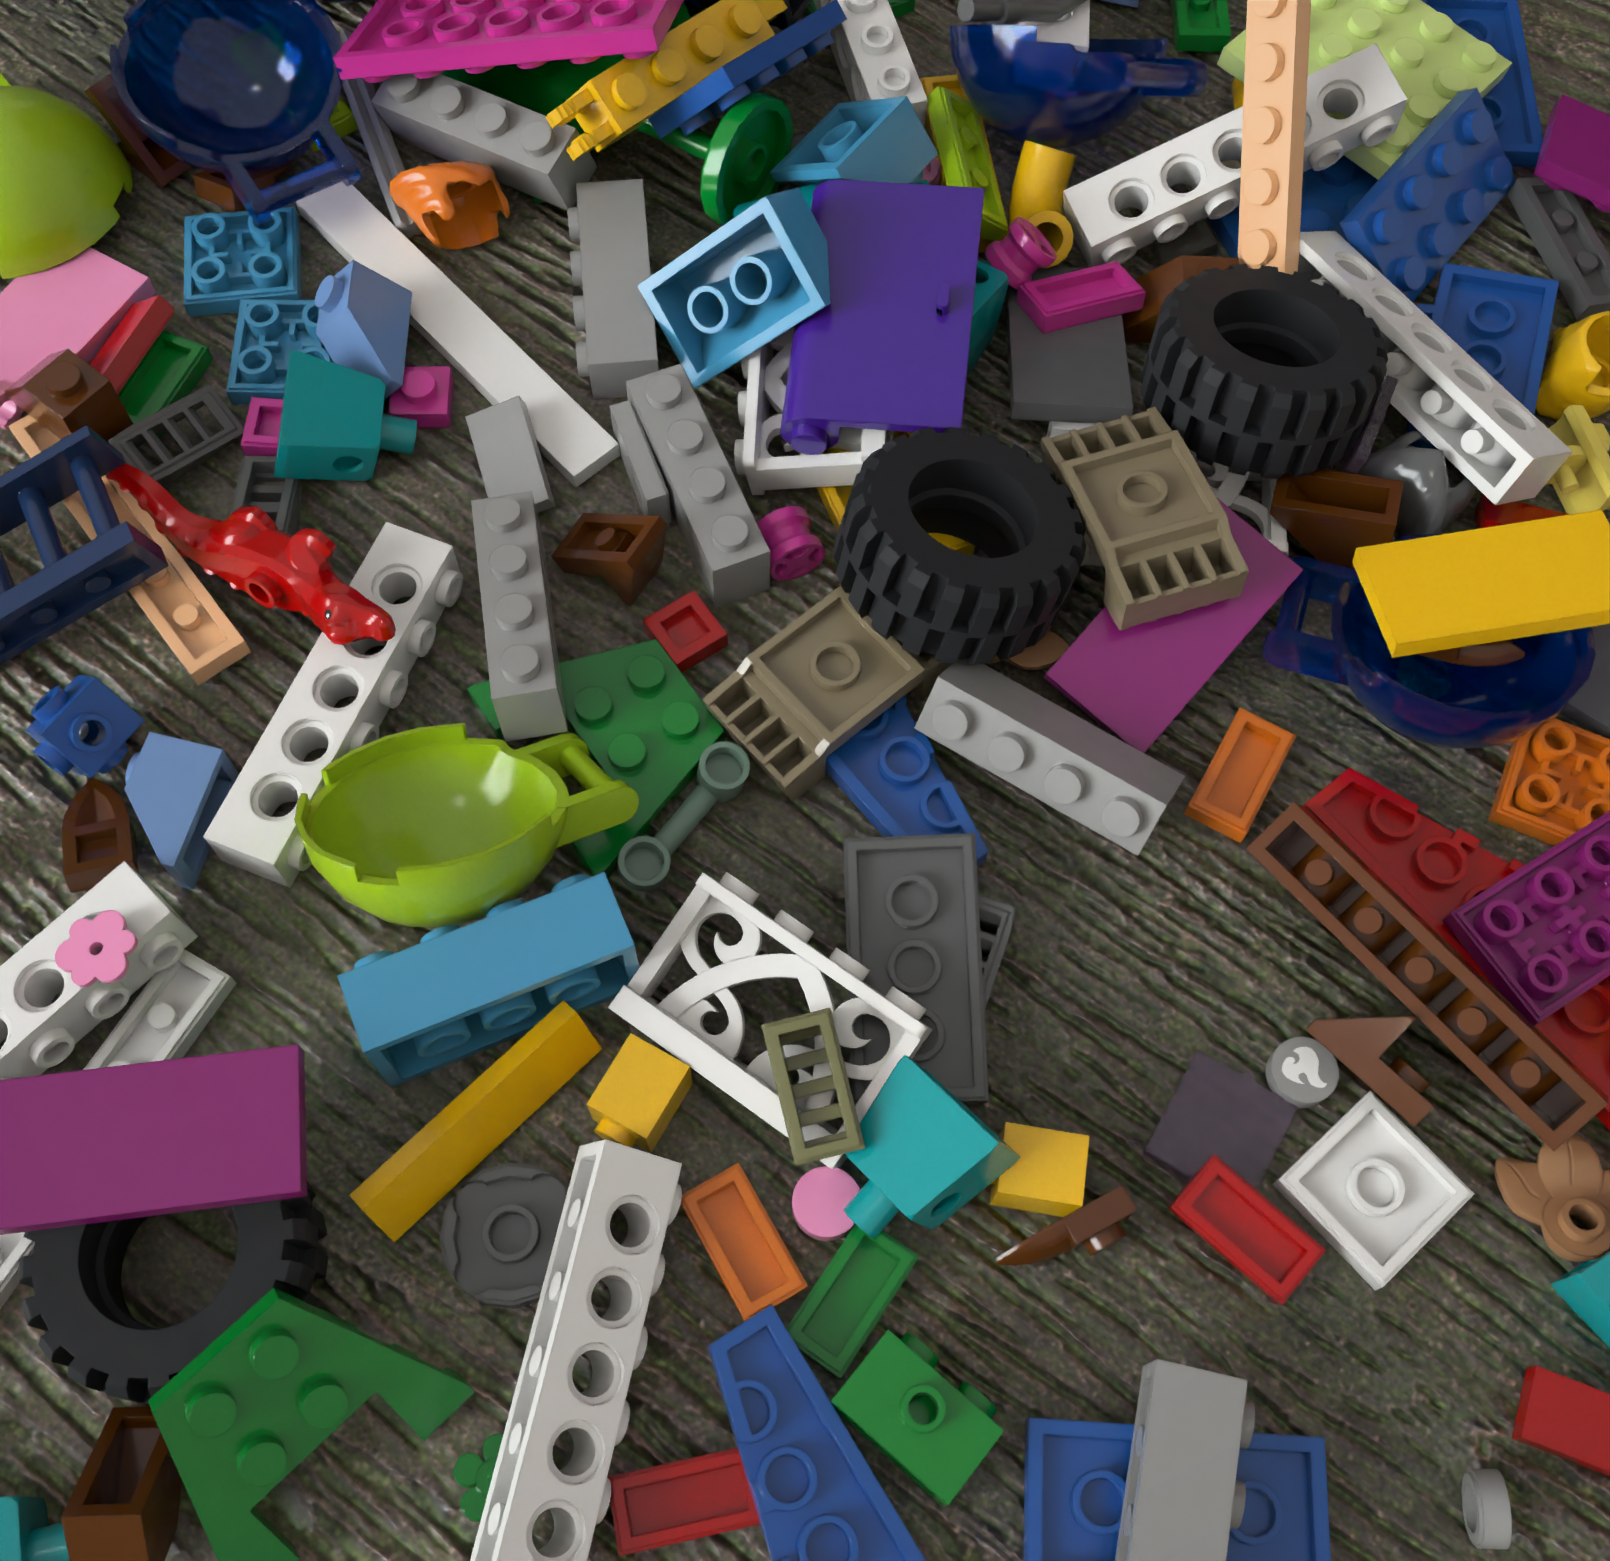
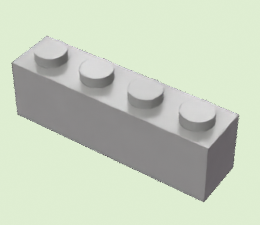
M414 73L393 75L383 81L371 100L375 109L399 141L449 162L463 160L490 165L494 169L497 180L500 183L564 210H567V207H574L577 202L576 183L588 182L597 168L590 152L573 161L566 151L571 142L580 136L575 127L565 124L562 127L557 126L552 129L545 115L442 74L430 78H417L414 76Z
M643 179L576 183L578 207H567L570 241H580V251H570L573 286L583 285V295L573 296L576 331L586 330V341L576 342L579 377L590 376L593 400L628 397L626 381L659 371L655 317L638 288L640 283L651 276Z
M680 363L626 381L628 400L631 404L633 403L669 492L670 511L714 608L770 589V550L682 364Z
M532 491L471 500L491 699L504 740L508 742L568 732L544 540Z
M958 658L956 663L951 664L938 676L914 727L919 732L1137 856L1154 832L1185 778L1181 773L985 664L969 665L967 659Z
M1156 1359L1143 1366L1115 1561H1226L1230 1528L1236 1530L1239 1528L1245 1508V1483L1236 1480L1239 1449H1247L1249 1447L1255 1424L1254 1404L1245 1401L1248 1380Z

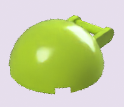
M0 73V275L2 279H10L45 271L74 258L94 245L120 218L113 205L120 195L122 187H124L126 193H131L133 184L131 167L112 136L103 126L73 102L37 88L11 86Z
M456 723L418 727L384 736L357 747L331 762L321 770L325 786L314 796L312 801L309 803L307 793H301L297 801L294 821L312 865L347 902L390 923L410 927H442L446 925H461L486 916L495 906L506 901L515 900L529 888L552 859L557 847L628 821L638 809L639 797L626 782L613 780L589 757L587 744L574 733H562L514 750L503 740L467 737L466 724ZM572 775L586 790L569 796L568 789L561 778Z

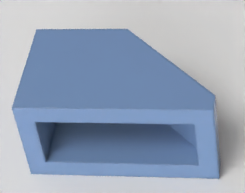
M352 260L335 276L328 275L321 282L317 290L315 306L319 308L316 334L334 363L380 378L385 383L384 399H386L403 386L412 292L359 262Z
M149 732L141 752L135 753L128 763L124 790L162 866L181 887L193 890L211 848L203 836L239 773L223 749Z

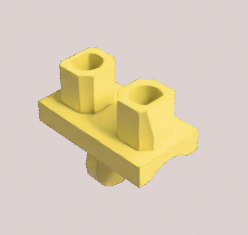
M1570 405L1563 411L1561 418L1548 429L1573 452L1546 485H1553L1567 514L1610 509V456L1608 454L1610 436L1604 424L1592 423L1583 405Z

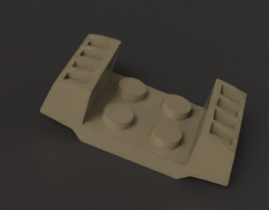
M1156 407L1148 408L1145 412L1130 416L1126 414L1119 419L1109 422H1098L1094 426L1080 430L1072 429L1069 430V433L1050 438V436L1041 438L1042 462L1055 472V482L1058 486L1065 484L1074 498L1073 507L1074 509H1079L1085 531L1105 568L1104 605L1120 631L1170 615L1181 614L1184 611L1198 607L1209 606L1212 603L1240 597L1249 569L1231 534L1228 517L1179 431L1171 430Z
M841 585L746 656L735 672L702 699L708 711L715 717L722 728L791 801L806 793L825 778L827 756L908 692L912 691L923 701L930 695L938 676L951 665L935 661L936 655L920 651L918 656L902 649L903 642L893 636L886 640L873 630L871 626L873 620L868 615L863 618L860 617L848 600L851 592L845 593Z

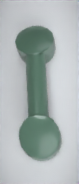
M727 741L716 742L708 746L703 751L699 760L696 779L697 787L654 837L638 836L632 838L623 845L618 856L617 866L620 878L628 887L642 892L655 891L662 887L668 878L672 854L716 802H726L734 799L742 791L749 775L750 761L746 752L740 746Z

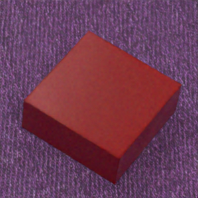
M694 590L643 619L644 631L650 640L657 639L681 673L728 646V634Z

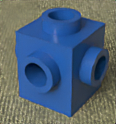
M77 675L64 690L60 686H56L36 703L31 711V715L36 719L25 732L39 743L33 750V753L58 774L65 777L72 770L74 773L92 778L97 772L101 774L107 773L122 760L129 749L125 741L145 720L97 677Z

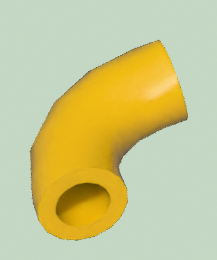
M1025 140L1012 184L1008 212L1009 226L1020 216L1032 223L1045 236L1055 250L1057 258L1049 267L1040 268H1050L1061 263L1068 256L1073 245L1074 235L1072 226L1066 217L1063 216V191L1068 187L1076 155Z

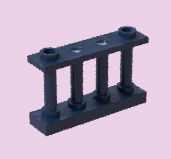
M87 425L63 437L56 444L0 476V537L27 521L44 565L40 572L15 586L0 547V665L169 566L162 548L127 521L120 524L102 477L126 462L121 452ZM79 491L97 537L68 555L49 508Z

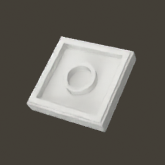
M1372 1091L1365 1094L1273 1183L1274 1187L1375 1291L1383 1288L1475 1194Z

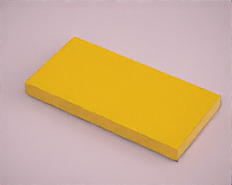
M1602 509L1358 547L1354 553L1353 566L1392 658L1610 624V524Z

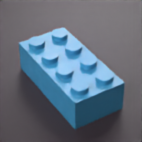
M605 872L592 877L587 874L568 877L557 883L549 894L528 902L521 899L506 901L492 908L487 913V918L461 928L458 925H446L436 928L425 934L421 938L420 944L396 953L392 951H379L369 954L358 960L354 964L353 970L337 975L362 1051L391 1088L526 1034L563 1000L579 1013L614 999L623 985L627 986L640 967L634 942Z

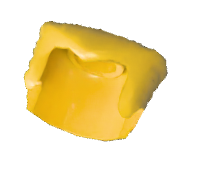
M1604 311L1590 315L1576 323L1570 324L1568 327H1558L1553 331V345L1551 346L1547 365L1541 375L1535 408L1540 415L1558 421L1563 411L1570 405H1583L1590 419L1610 410V311Z

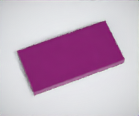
M1562 94L1551 110L1534 175L1542 178L1544 183L1550 188L1558 191L1568 190L1590 200L1595 207L1606 213H1610V115Z
M1219 499L1218 501L1228 517L1231 534L1249 569L1240 597L1184 611L1181 614L1163 617L1153 622L1142 623L1122 631L1118 629L1108 610L1104 607L1044 676L1049 683L1110 735L1143 753L1146 752L1303 571L1300 566Z
M1610 811L1458 907L1442 920L1496 989L1534 1026L1610 976Z
M299 1044L0 1080V1235L307 1196L305 1053Z

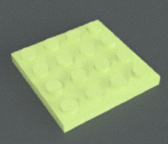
M1311 0L1308 75L1376 43L1407 98L1398 127L1389 138L1375 146L1367 147L1363 144L1343 154L1378 180L1458 92L1478 88L1480 96L1483 98L1504 78L1512 62L1497 53L1490 44L1478 40L1453 23L1446 14L1437 12L1421 0ZM1246 29L1223 48L1217 62L1218 66L1243 84ZM1340 112L1326 113L1334 119L1348 118Z

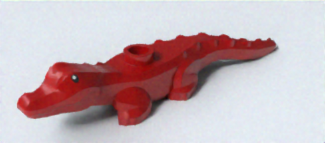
M125 463L106 474L108 480L117 482L122 491L130 493L138 501L139 507L150 514L154 519L157 531L167 535L176 545L177 551L181 556L192 559L202 566L207 574H216L228 581L234 590L241 589L247 592L260 605L267 608L276 606L284 610L299 611L304 616H310L313 623L334 644L344 645L368 638L387 641L395 636L396 628L392 616L380 606L365 598L353 587L342 583L334 574L329 560L333 557V551L337 546L323 532L317 529L306 528L299 530L294 535L279 531L269 515L257 506L239 507L224 521L198 516L184 508L151 476Z

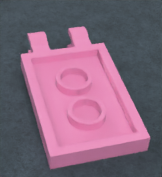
M89 247L74 258L45 271L15 278L0 293L1 428L9 430L8 426L18 421L24 412L22 408L8 398L4 391L48 355L65 349H70L89 364L131 305L151 298L156 293L148 276Z

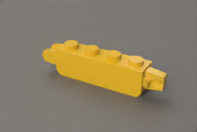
M720 0L667 32L658 51L640 59L625 58L590 79L563 104L547 114L545 118L552 129L557 126L562 127L574 118L582 127L585 133L574 139L566 149L573 161L594 148L598 153L648 122L651 116L723 65L773 37L775 34L769 22L775 19L778 14L784 12L787 6L783 0Z

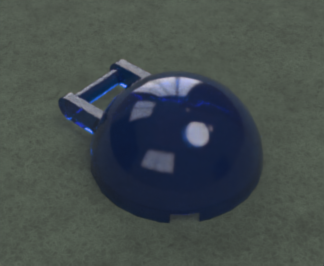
M138 0L125 13L123 19L128 28L119 43L118 49L116 45L111 44L109 54L111 77L130 116L152 141L183 163L208 172L223 173L257 225L272 220L271 212L337 183L343 182L346 186H350L361 181L360 172L354 158L330 124L331 117L339 101L343 82L338 73L342 72V69L336 68L333 60L340 50V38L329 15L315 0ZM315 142L328 160L260 191L249 175L279 168L304 154Z
M972 24L950 26L951 58L959 85L974 110L996 131L1023 144L1027 140L1051 148L1081 145L1105 136L1125 122L1148 96L1197 97L1205 89L1208 80L1207 67L1201 60L1165 58L1168 38H1089L1088 52H1081L1069 43L1036 42L1038 25Z
M1441 534L1402 535L1399 541ZM1305 556L1291 558L1303 571L1285 590L1276 629L1266 636L1263 647V656L1271 665L1349 686L1363 707L1384 726L1416 742L1446 749L1483 748L1515 741L1555 718L1590 677L1596 656L1593 630L1591 627L1512 639L1525 652L1524 659L1499 666L1472 667L1457 665L1417 654L1392 658L1356 570ZM1309 598L1333 604L1331 612L1332 640L1301 632Z

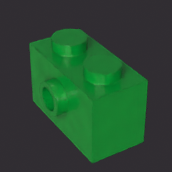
M888 1329L834 1396L831 1404L840 1417L941 1507H944L951 1503L1005 1430L992 1420L998 1410L980 1391L965 1381L956 1389L934 1369L940 1362V1359L927 1345L909 1332H906L899 1339Z

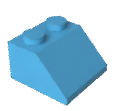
M907 96L838 103L770 171V174L775 182L798 186L819 185L828 180L839 179L916 184L923 177L922 170L938 155V152Z

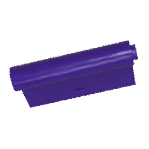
M839 179L828 180L819 184L814 189L811 212L827 240L831 304L794 327L780 428L782 438L794 450L809 455L822 453L825 449L831 448L838 443L841 427L915 432L916 430L933 427L935 433H943L948 427L962 428L984 188ZM937 308L942 310V316L937 313Z

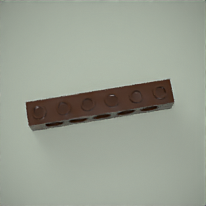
M1293 802L1246 848L1553 1151L1558 1149L1608 1105V1096L1307 807Z

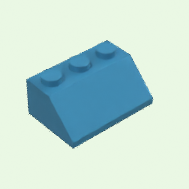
M799 187L763 197L638 285L639 290L695 389L831 304L827 240Z

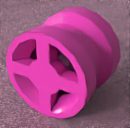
M1020 216L1010 224L1009 234L1002 241H993L985 250V255L992 267L1005 272L1009 278V285L1017 290L1020 284L1032 281L1033 273L1039 267H1049L1057 258L1055 250L1045 236L1032 223Z
M787 506L767 514L757 523L770 550V574L773 579L785 581L799 578L815 569L825 557L826 551L819 537L811 535L809 532L812 522L802 507Z

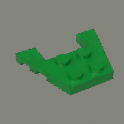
M657 639L559 663L567 726L572 733L578 735L587 744L589 757L613 780L626 782L639 797L638 809L628 821L570 843L592 876L605 872L607 879L616 869L615 864L618 861L623 845L632 838L644 836L650 830L651 821L672 797L676 799L695 777L703 751L713 743L725 741L724 729L708 711L703 701ZM490 681L476 683L468 687L467 690L471 701L499 740L503 739L502 730L491 699Z
M273 1287L155 1393L148 1402L217 1560L300 1561L294 1544L254 1507L373 1394H379L425 1441L475 1391L460 1373L448 1367L443 1370L421 1360L415 1352L393 1343L389 1345L360 1332L356 1325Z

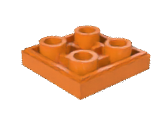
M1528 708L1520 717L1488 820L1555 846L1610 811V739Z

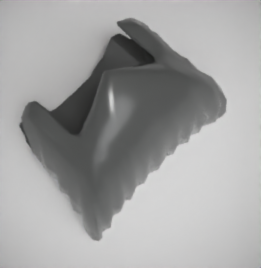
M1418 430L1409 431L1389 445L1359 461L1349 472L1358 475L1404 481L1395 528L1399 537L1404 540L1441 535L1450 523L1468 506L1477 489L1468 478H1465L1454 488L1450 487L1443 450L1416 448L1409 445L1423 436Z

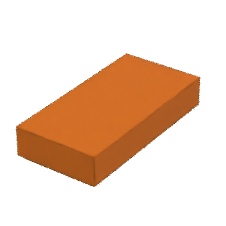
M1240 707L1189 802L1184 815L1241 843L1250 829L1297 735Z
M739 1162L682 1194L680 1205L744 1322L771 1304L776 1309L808 1290L805 1279Z

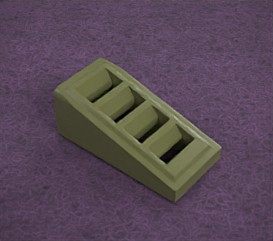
M831 1008L762 1024L795 1166L864 1149V1140ZM819 1035L823 1036L825 1048L790 1057L785 1056L783 1044ZM829 1062L832 1075L792 1085L790 1071ZM836 1089L839 1103L798 1113L795 1099ZM843 1117L846 1131L805 1141L802 1127Z

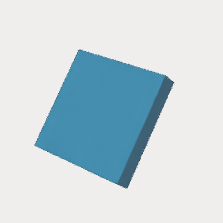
M295 206L184 216V306L189 317L239 312L241 299L302 300L300 218Z
M240 300L226 389L231 404H250L251 397L283 399L290 350L300 351L333 362L316 334L319 308L315 306V300Z

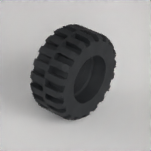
M1233 264L1223 271L1218 267L1206 269L1196 277L1192 275L1175 287L1173 292L1166 296L1161 305L1140 377L1142 383L1140 391L1146 409L1156 407L1171 430L1179 431L1187 447L1196 453V458L1212 466L1216 462L1229 467L1228 472L1243 476L1247 472L1260 473L1261 478L1279 479L1285 473H1290L1293 478L1307 476L1316 471V469L1321 471L1340 461L1342 456L1351 452L1356 445L1386 375L1387 350L1379 327L1373 318H1365L1363 307L1353 299L1345 300L1342 298L1338 289L1327 283H1324L1322 286L1309 280L1310 276L1294 271L1293 275L1279 272L1278 267L1262 265L1259 269L1248 268L1246 264Z
M933 427L916 430L910 434L909 439L903 434L883 444L882 448L869 455L863 462L860 473L856 474L834 545V559L838 565L836 573L840 585L845 593L851 592L848 600L860 617L863 618L868 615L873 620L871 626L874 631L886 640L893 636L903 642L902 649L917 656L920 651L936 655L935 661L954 664L960 658L967 659L969 665L992 662L995 655H997L999 660H1004L1023 653L1024 648L1036 645L1046 635L1049 627L1053 625L1084 560L1086 543L1083 536L1085 528L1079 509H1074V498L1066 485L1058 486L1055 482V472L1044 462L1036 464L1029 459V452L1016 444L1012 448L997 442V436L981 432L979 436L966 434L965 428L948 427L943 433H935ZM928 533L947 534L963 539L981 549L990 558L970 556L952 550L936 541Z
M307 1181V1196L231 1206L237 1221L239 1239L236 1260L228 1280L218 1295L199 1313L188 1320L167 1328L146 1326L134 1319L126 1306L121 1286L122 1264L127 1247L137 1229L149 1216L25 1232L23 1237L35 1242L33 1256L19 1259L18 1282L34 1288V1296L26 1298L21 1304L27 1324L46 1332L40 1337L38 1346L51 1362L68 1366L67 1376L86 1388L105 1392L108 1396L136 1403L149 1404L148 1400L273 1287L317 1307L320 1299L310 1294L314 1278H326L328 1255L319 1250L318 1240L323 1239L328 1234L324 1214L312 1204L316 1194Z

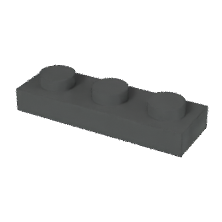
M1539 177L1518 178L1506 195L1554 280L1559 281L1558 287L1575 318L1582 320L1593 314L1610 311V256L1573 192L1552 189Z

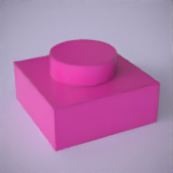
M404 367L403 386L390 395L389 415L417 420V428L451 427L454 388L451 367Z

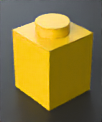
M630 1033L586 1104L592 1119L598 1123L594 1132L604 1140L613 1141L631 1148L635 1144L652 1153L693 1084L690 1066Z
M1005 1122L998 1136L1020 1158L991 1183L989 1205L1065 1217L1083 1206L1090 1136Z

